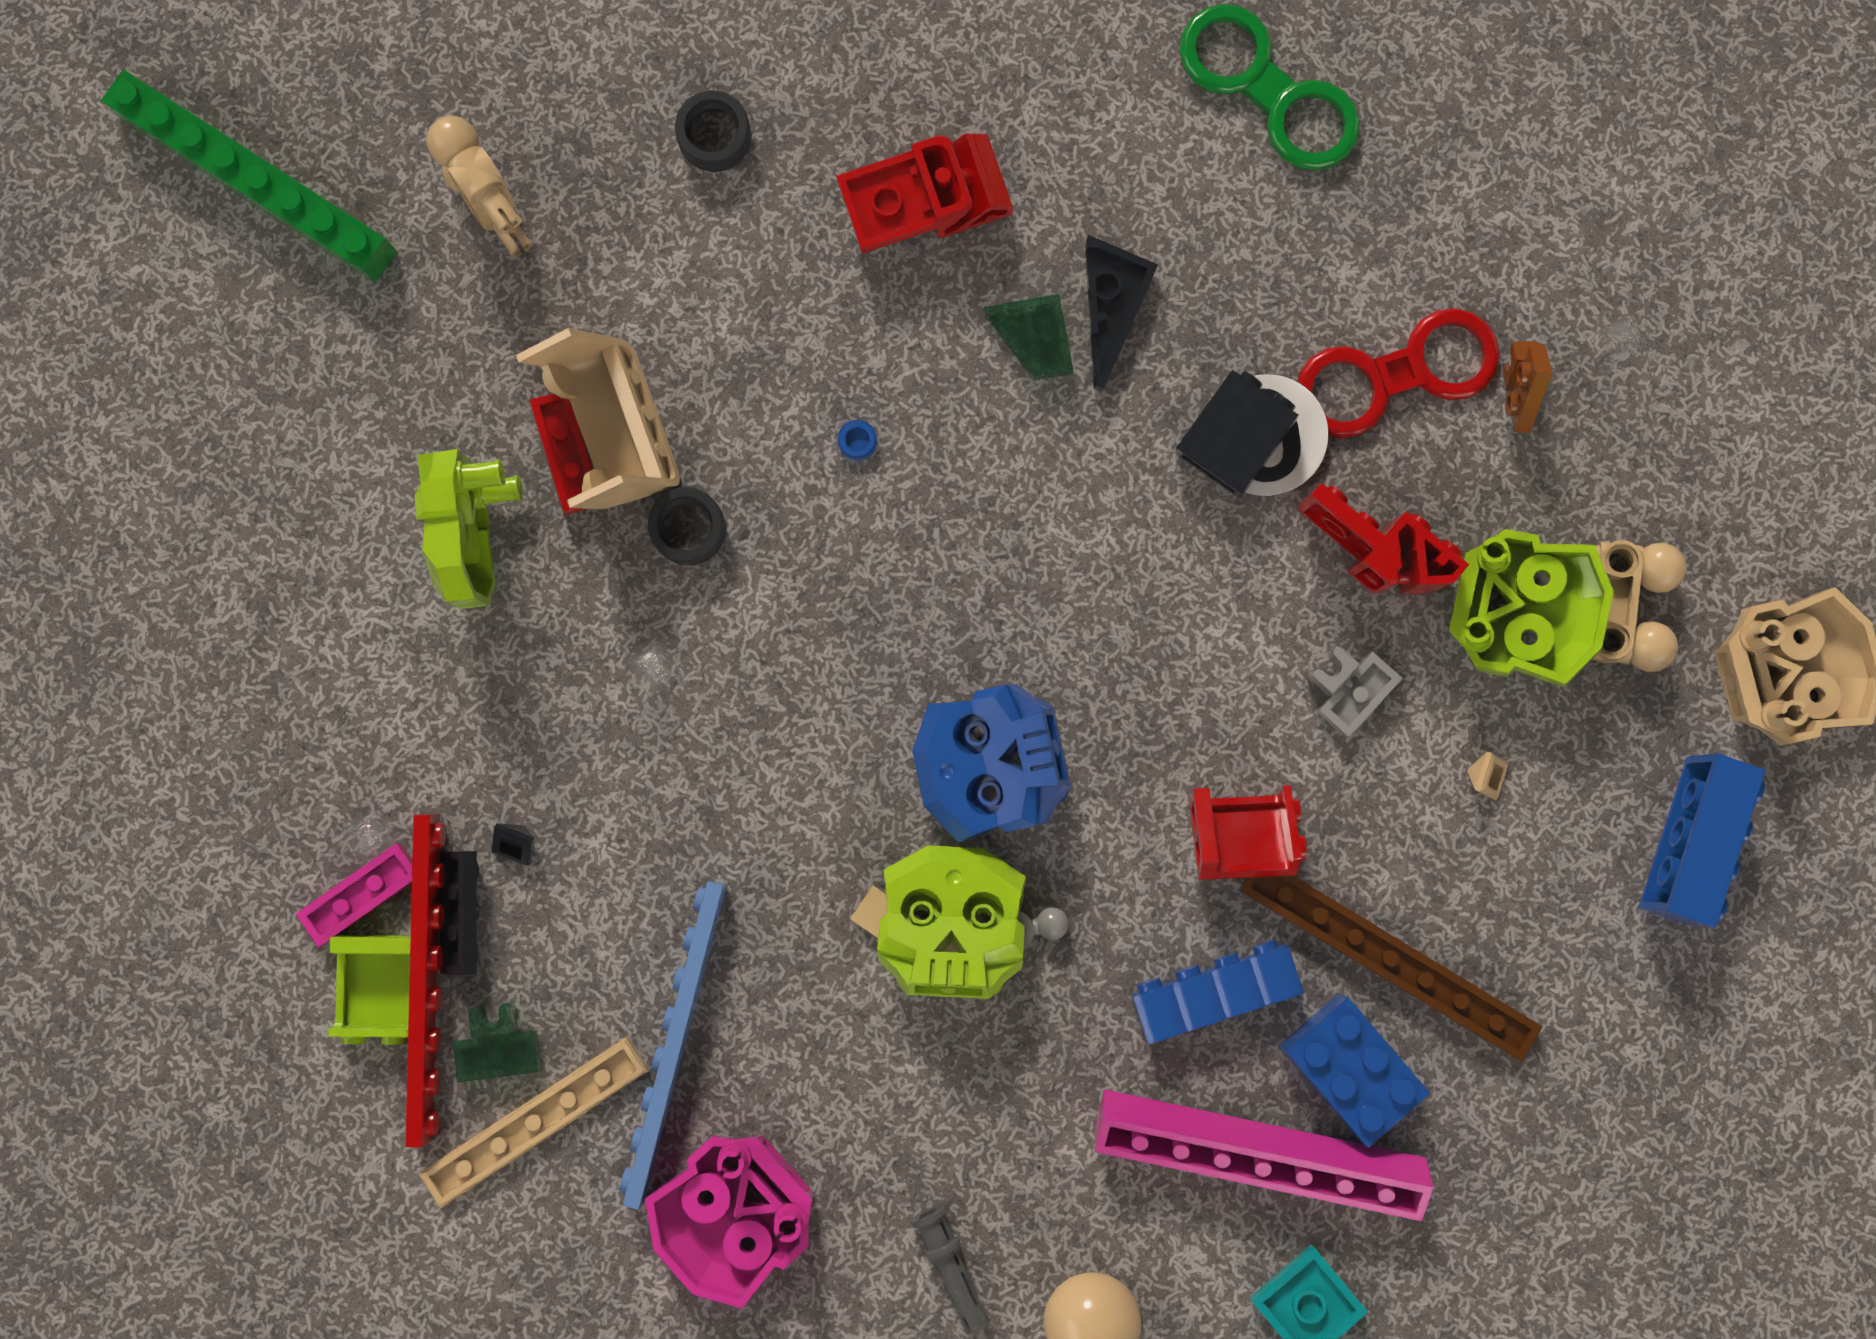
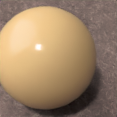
M1083 1273L1067 1279L1052 1293L1045 1308L1044 1332L1046 1339H1139L1141 1335V1313L1135 1297L1122 1282L1106 1274Z

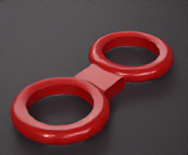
M1457 308L1437 310L1419 321L1410 333L1407 348L1375 359L1363 350L1347 346L1326 348L1307 361L1299 372L1297 382L1313 394L1312 387L1316 375L1330 364L1345 363L1361 370L1371 383L1372 389L1371 404L1366 413L1356 420L1346 422L1333 420L1325 415L1328 425V436L1338 439L1358 437L1376 426L1385 414L1389 397L1421 387L1434 397L1452 401L1470 398L1484 390L1497 372L1500 359L1498 340L1488 323L1473 312ZM1454 325L1465 328L1476 337L1481 345L1483 358L1480 370L1472 379L1453 384L1441 381L1430 372L1425 364L1423 349L1426 338L1435 329Z

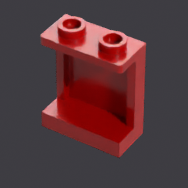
M1291 785L1282 786L1279 795L1211 798L1209 788L1193 789L1190 801V816L1198 880L1290 876L1297 874L1301 860H1306L1307 845L1305 836L1298 835L1297 823L1301 821V806L1299 799H1293Z

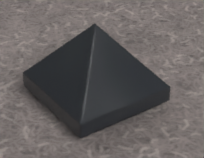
M496 823L493 831L491 852L529 866L533 852V835L523 825Z

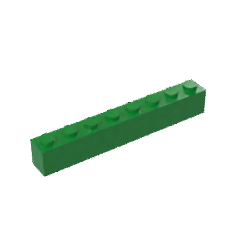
M122 69L100 100L120 119L372 282L376 283L398 252L385 237L126 70Z

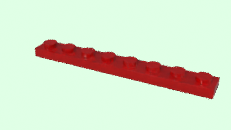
M440 814L413 815L405 1147L422 1148L432 1141V1135H437L439 1129L438 1110H433L434 1094L438 1093L440 1087V1071L435 1069V1053H438L440 1050L441 1030L440 1028H435L436 1011H440L442 1005V989L440 986H436L437 970L441 969L443 963V949L441 945H437L438 929L442 928L444 922V908L442 904H438L439 888L443 887L445 881L444 864L439 863L440 847L444 846L446 840V827L444 823H440Z

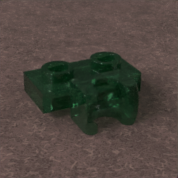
M513 1001L502 1004L499 1007L497 1023H492L488 1020L486 1009L483 1006H475L469 1009L471 1038L453 1041L457 1083L535 1073L542 1070L538 1031L517 1032L516 1005Z

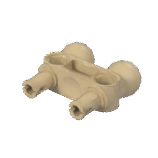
M447 115L438 118L429 127L427 148L430 156L442 165V176L445 183L452 190L461 194L468 208L483 229L494 230L512 258L522 255L514 240H517L524 251L527 252L533 246V243L519 225L522 218L516 213L517 207L503 177L486 151L479 146V136L475 127L462 117Z
M1618 540L1612 543L1599 541L1598 545L1595 546L1614 590L1606 632L1612 633L1617 637L1619 647L1616 652L1607 651L1602 647L1601 651L1592 660L1602 664H1629L1630 662L1638 669L1646 672H1658L1669 667L1677 656V637L1668 626L1655 621L1643 622L1636 626L1640 585L1656 593L1669 592L1677 588L1684 580L1687 571L1684 555L1677 547L1663 542L1652 543L1643 547L1626 540ZM1611 554H1618L1625 558L1627 561L1626 572H1617L1609 565Z

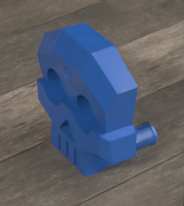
M1005 684L976 691L971 701L928 704L912 750L924 807L958 842L970 840L999 827L1006 832L1048 823L1057 804L1067 798L1071 788L1054 706L1042 699L1033 697L1017 684ZM978 726L984 732L981 741H978L974 736V731ZM1017 751H1019L1021 762L1012 759ZM990 786H993L997 791V797L994 801L990 800L987 796V790Z

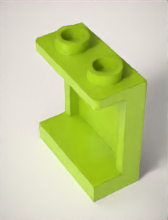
M338 935L330 937V953L337 954L335 1023L333 1027L328 1028V1037H340V1044L366 1043V1037H381V1044L384 1045L406 1044L409 1017L410 936Z

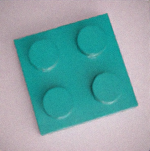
M1312 1244L1249 1297L1282 1339H1338L1368 1313Z

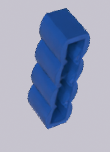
M1275 939L1252 946L1254 953L1239 958L1237 952L1215 958L1216 966L1200 971L1199 965H1193L1176 971L1177 979L1162 983L1160 977L1137 984L1138 991L1130 995L1145 1041L1148 1044L1159 1042L1187 1031L1202 1028L1224 1019L1303 994L1304 990L1289 946L1285 944L1277 945Z

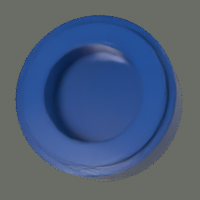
M863 420L847 422L838 433L839 449L850 460H865L876 450V432L869 423Z

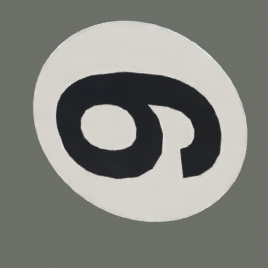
M1270 374L1255 375L1263 384L1260 389L1272 397L1276 393L1284 396L1295 405L1296 408L1293 411L1299 414L1294 426L1245 492L1259 496L1279 495L1299 487L1318 469L1328 444V425L1320 403L1303 385L1284 376Z

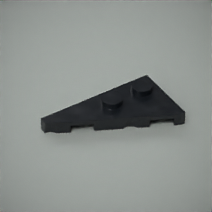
M1088 235L1085 243L1093 389L1103 392L1158 264Z

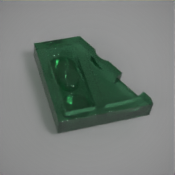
M1059 294L984 307L986 319L1033 381L1073 374L1072 359Z

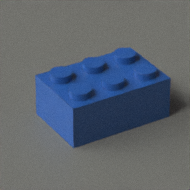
M1339 993L1278 1045L1280 1050L1354 1137L1368 1148L1430 1094L1350 998Z

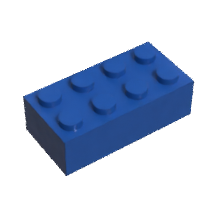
M1719 753L1686 757L1640 900L1639 909L1685 925L1716 928L1717 923L1724 918L1728 908L1726 895L1729 885L1736 879L1740 870V860L1738 857L1742 844L1749 839L1753 829V822L1750 819L1754 806L1762 799L1765 791V782L1763 781L1765 769Z

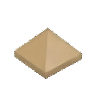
M1486 752L1467 771L1474 789L1490 799L1497 800L1507 771L1508 762L1491 752Z

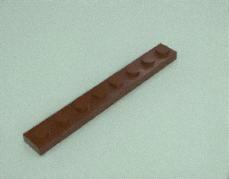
M1293 875L1245 878L1238 891L1521 1062H1523L1543 1027Z

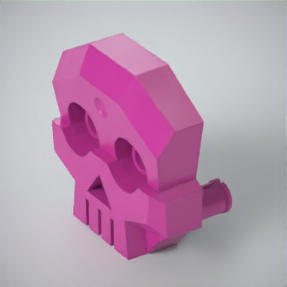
M713 1134L686 1160L688 1168L647 1195L645 1205L653 1250L693 1295L742 1309L774 1267L784 1270L809 1247L808 1222L812 1204V1189L763 1135L731 1138ZM750 1182L765 1198L747 1200ZM704 1190L712 1192L714 1201L710 1204L703 1203L700 1199V1192ZM744 1237H751L754 1239L756 1247L752 1250H746L742 1247L741 1240Z

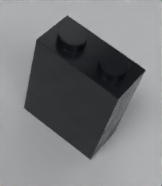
M1232 369L1176 447V455L1241 499L1294 426L1299 414L1293 411L1296 408L1295 405L1284 396L1276 393L1272 397L1260 389L1263 384L1255 376L1246 371H1243L1240 375Z

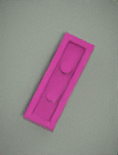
M396 843L297 912L296 916L317 947L325 946L330 942V937L342 934L412 884V858L401 843Z

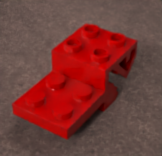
M965 133L953 143L949 137L938 135L911 144L912 151L836 176L862 254L933 230L936 231L938 239L1013 215V206L988 134Z
M1321 483L1296 508L1357 559L1347 572L1374 594L1381 593L1396 584H1400L1401 595L1435 593L1453 584L1470 565L1462 559L1463 553L1456 545L1448 540H1443L1442 542L1431 533V525L1417 514L1410 515L1408 512H1404L1388 523L1380 532L1378 530L1380 526L1375 519L1365 512L1357 513L1347 504L1348 498L1345 494L1332 485L1326 487Z

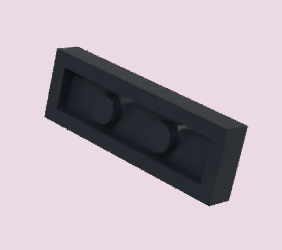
M477 851L441 852V863L445 867V881L443 887L440 888V904L444 908V922L440 929V945L443 949V963L440 974H477V961L479 958V947L477 945V920L479 918V906L477 904V879L479 877Z

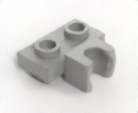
M1335 646L1328 653L1329 659L1336 666L1335 675L1330 676L1323 670L1316 669L1308 674V679L1325 695L1329 696L1316 712L1345 738H1349L1403 678L1373 651L1359 664L1345 650Z

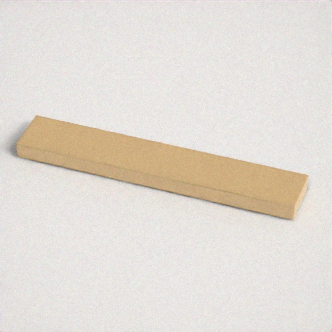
M626 1036L423 1169L418 1175L438 1206L442 1208L647 1073L649 1068L630 1038Z

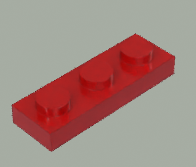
M556 394L529 399L530 408L563 516L587 510L584 508H570L567 501L583 493V477L585 473L593 470L570 399L561 398Z

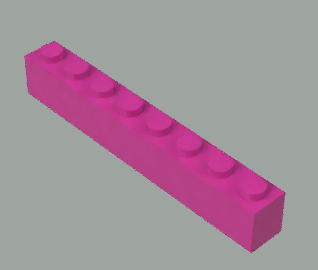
M1105 1089L1095 1123V1152L1417 1221L1423 1220L1434 1188L1426 1157L1374 1146L1368 1148L1360 1143Z

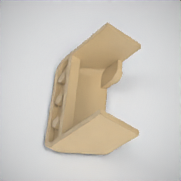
M567 328L516 355L518 363L542 367L543 382L551 393L561 398L570 399L594 469L585 473L583 477V493L567 500L570 508L607 509L659 494L678 486L680 475L637 354L627 341Z

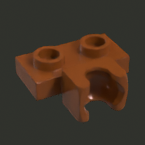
M1516 341L1510 345L1511 365H1503L1506 389H1514L1513 392H1508L1505 412L1507 416H1511L1514 432L1531 433L1550 382L1552 370L1544 344L1534 341Z

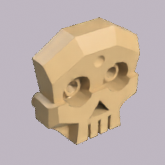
M1836 587L1823 590L1789 605L1782 599L1742 609L1732 633L1718 649L1714 650L1732 720L1742 722L1762 731L1774 740L1777 745L1793 744L1818 738L1821 736L1822 728L1873 725L1876 717V635L1872 622ZM1795 631H1798L1802 636L1800 644L1796 643L1793 638ZM1769 671L1775 673L1772 676V678L1770 677ZM1812 689L1818 694L1816 703L1810 699L1809 694Z

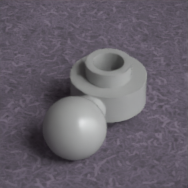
M1054 907L1044 909L1035 919H1032L1023 911H1020L1018 921L1024 926V949L1032 943L1035 935L1040 934L1046 939L1057 940L1066 934L1069 926L1066 914Z

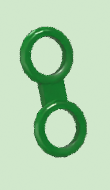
M1219 4L1207 7L1192 17L1181 34L1179 53L1185 72L1195 84L1211 93L1230 95L1241 92L1268 116L1267 131L1271 146L1282 160L1298 169L1318 171L1334 167L1349 156L1358 141L1360 120L1355 104L1344 90L1326 81L1310 79L1295 83L1270 61L1272 44L1265 25L1256 14L1242 6ZM1220 22L1234 23L1245 29L1253 39L1255 47V58L1251 66L1241 74L1230 77L1215 75L1205 69L1198 60L1195 48L1196 40L1204 29ZM1311 97L1323 99L1334 106L1340 114L1343 124L1342 137L1338 144L1327 151L1319 153L1305 152L1292 144L1286 136L1283 123L1285 112L1296 101Z

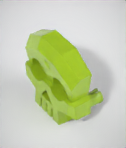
M458 449L418 454L417 459L421 483L415 493L416 520L425 522L422 551L432 583L447 603L459 609L489 606L495 589V577L489 538L490 527L487 506L490 503L522 501L523 489L521 479L518 475L505 478L504 467L500 459L491 462L474 463Z
M1504 529L1495 537L1488 538L1482 545L1465 553L1464 560L1470 565L1460 576L1449 632L1465 648L1477 671L1509 677L1514 671L1565 687L1601 651L1614 590L1595 545L1541 544L1539 536L1536 534ZM1538 573H1545L1550 581L1547 585L1540 586L1534 582V576ZM1492 590H1494L1507 605L1488 613ZM1533 632L1537 636V641L1532 645L1524 644L1521 640L1523 633Z
M930 845L884 869L888 913L879 919L878 962L896 978L897 984L907 995L990 999L992 996L1000 993L1005 981L1022 969L1024 926L1018 921L1025 889V875L985 848ZM919 910H925L929 913V917L925 920H918L914 915ZM980 913H986L991 919L987 923H980L976 920V916ZM952 944L957 952L944 951Z

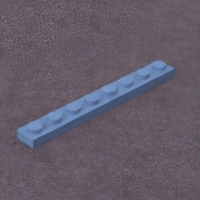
M712 880L707 881L706 888L699 887L695 897L693 910L699 912L695 928L688 927L683 944V950L689 952L685 968L679 966L675 974L672 990L678 991L674 1007L668 1006L662 1024V1030L668 1032L664 1047H657L651 1067L652 1071L657 1072L654 1087L647 1086L641 1104V1111L647 1112L643 1128L636 1127L630 1147V1151L636 1152L632 1168L626 1167L620 1184L619 1192L626 1193L623 1202L625 1207L639 1210L645 1202L727 884Z

